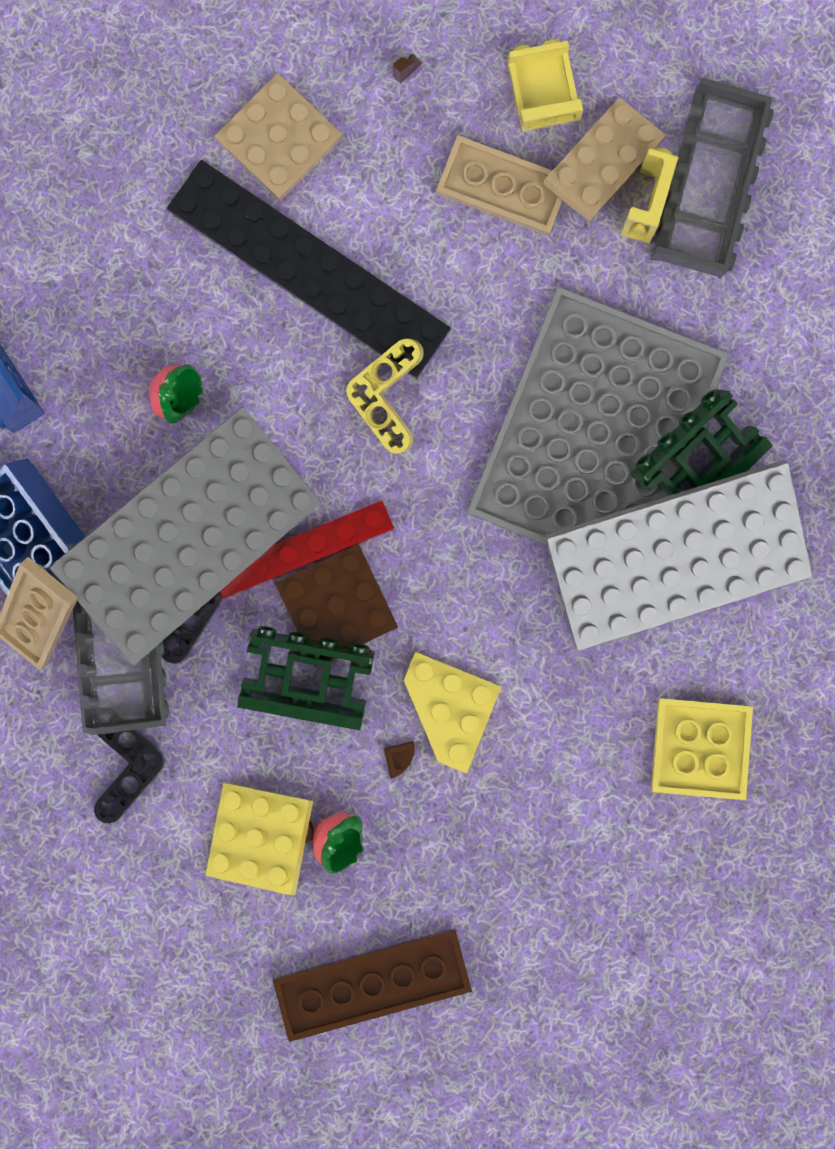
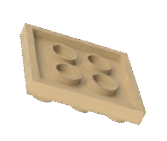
M277 73L214 138L280 201L343 138V135Z

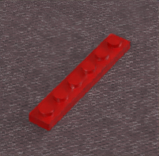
M383 500L272 545L220 591L222 599L236 595L394 530Z

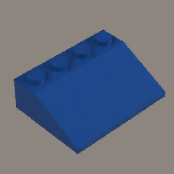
M0 344V428L2 430L7 428L11 432L16 433L45 413Z
M28 458L6 463L0 469V587L8 595L18 567L27 557L43 566L52 577L59 581L48 567L68 552L67 544L79 543L85 538V535Z

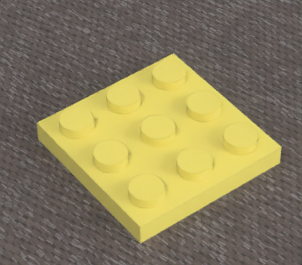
M658 698L651 792L746 800L753 707Z
M223 783L205 876L282 894L296 895L313 801L246 786Z

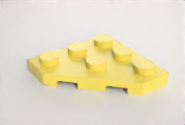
M415 652L404 678V683L437 761L467 773L501 686Z

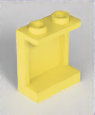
M558 39L544 42L541 46L530 47L529 45H522L509 52L507 64L521 131L581 120L583 106L581 98H577L568 55V41L560 42Z
M664 148L648 149L639 171L641 174L656 179L647 211L635 207L630 208L621 236L650 244L658 228L678 161V156L672 155L671 151Z

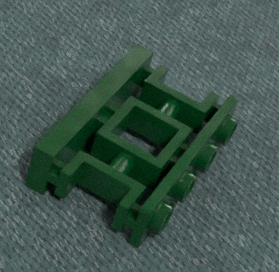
M711 390L702 397V403L694 411L688 412L680 419L679 426L659 439L657 442L658 446L650 454L644 455L636 462V468L630 475L640 482L639 484L642 488L652 490L659 483L668 496L680 493L677 488L686 479L692 487L696 488L747 472L773 445L767 437L758 434L759 430L756 427L746 426L740 432L728 417V414L738 405L735 400L731 399L733 395L730 391ZM712 417L721 426L713 436L707 428L703 427ZM730 437L735 445L739 446L728 456L721 445ZM702 441L715 458L696 474L684 457ZM669 459L678 468L670 478L663 471L659 470Z
M259 626L258 629H252L248 638L247 652L262 655L258 680L244 677L241 683V693L238 697L237 708L361 730L366 700L351 697L356 673L371 675L375 651L369 650V646L359 643H352L351 646L340 645L337 640L332 638L308 639L306 634L300 632H289V635L276 633L277 630L268 626ZM272 646L290 649L287 655L286 666L269 663ZM333 658L351 661L348 677L330 674ZM294 661L324 666L320 691L290 686ZM267 675L284 678L281 694L263 691ZM328 687L345 690L343 706L324 703Z

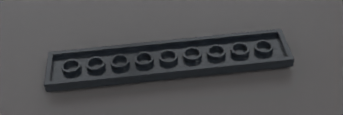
M203 160L199 161L166 208L175 217L378 354H384L402 339L418 341L423 348L424 355L420 363L408 372L415 379H418L451 331V327ZM404 346V355L399 359H394L393 355L390 358L397 364L405 358L412 360L414 358L412 356V352L415 350L414 347Z

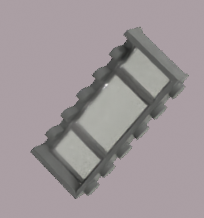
M706 78L701 79L694 92L678 153V161L650 260L671 263L717 276L718 278H722L727 271H732L737 256L736 253H733L734 244L740 241L744 230V224H740L743 213H747L752 198L751 195H747L750 184L754 185L759 172V167L755 166L757 156L762 155L767 139L763 137L764 129L770 126L774 110L770 109L772 97Z
M75 543V544H67V545H68V551H69L72 547H74L77 543ZM76 601L73 608L83 733L98 735L166 726L169 706L167 700L164 699L163 689L167 681L165 670L161 664V656L164 654L163 641L132 666Z

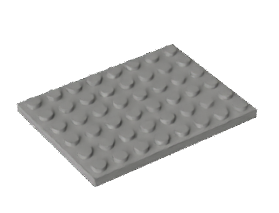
M558 287L467 514L547 545L546 534L667 497L668 494L659 483L652 490L644 489L639 484L640 482L634 479L630 473L636 468L635 464L641 457L650 454L658 446L657 442L662 436L672 432L679 426L680 419L688 412L694 411L702 403L701 399L705 394L716 389L729 354ZM691 451L684 457L686 462L688 461ZM669 459L659 470L663 471L670 478L678 468Z

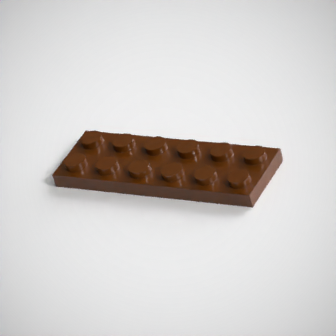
M455 928L273 978L289 1042L472 992Z

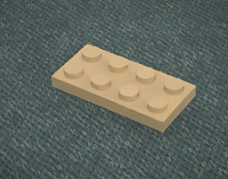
M619 97L545 178L543 184L588 222H591L642 165L648 149L657 148L666 135Z
M457 135L436 189V195L549 236L563 201L543 184L545 178L552 170Z
M27 557L18 567L1 610L0 638L41 671L49 663L78 597L52 577L43 566Z

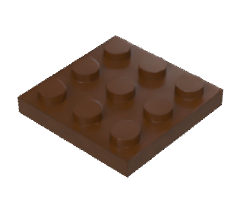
M359 544L275 583L297 632L306 634L308 639L332 638L337 640L340 645L351 646L352 643L365 644L398 628Z

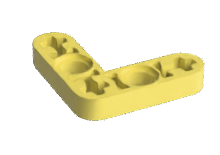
M413 339L398 341L348 383L346 389L347 396L383 446L394 454L408 451L413 444V435L382 393L422 360L424 355L423 348L418 341ZM404 346L414 347L415 350L412 352L414 358L412 360L405 358L397 364L390 358L393 355L394 359H399L404 355ZM383 363L389 364L392 368V376L387 381L381 380L377 374L378 367ZM357 385H367L368 388L365 390L367 397L370 400H374L376 397L378 401L371 403L365 409L364 405L369 404V402L363 396H356V393L359 391ZM378 406L383 407L387 412V420L383 424L376 423L372 416L374 409ZM395 422L396 426L391 427L395 434L404 435V438L401 440L403 446H394L392 444L395 439L390 431L383 433L382 429L391 426Z

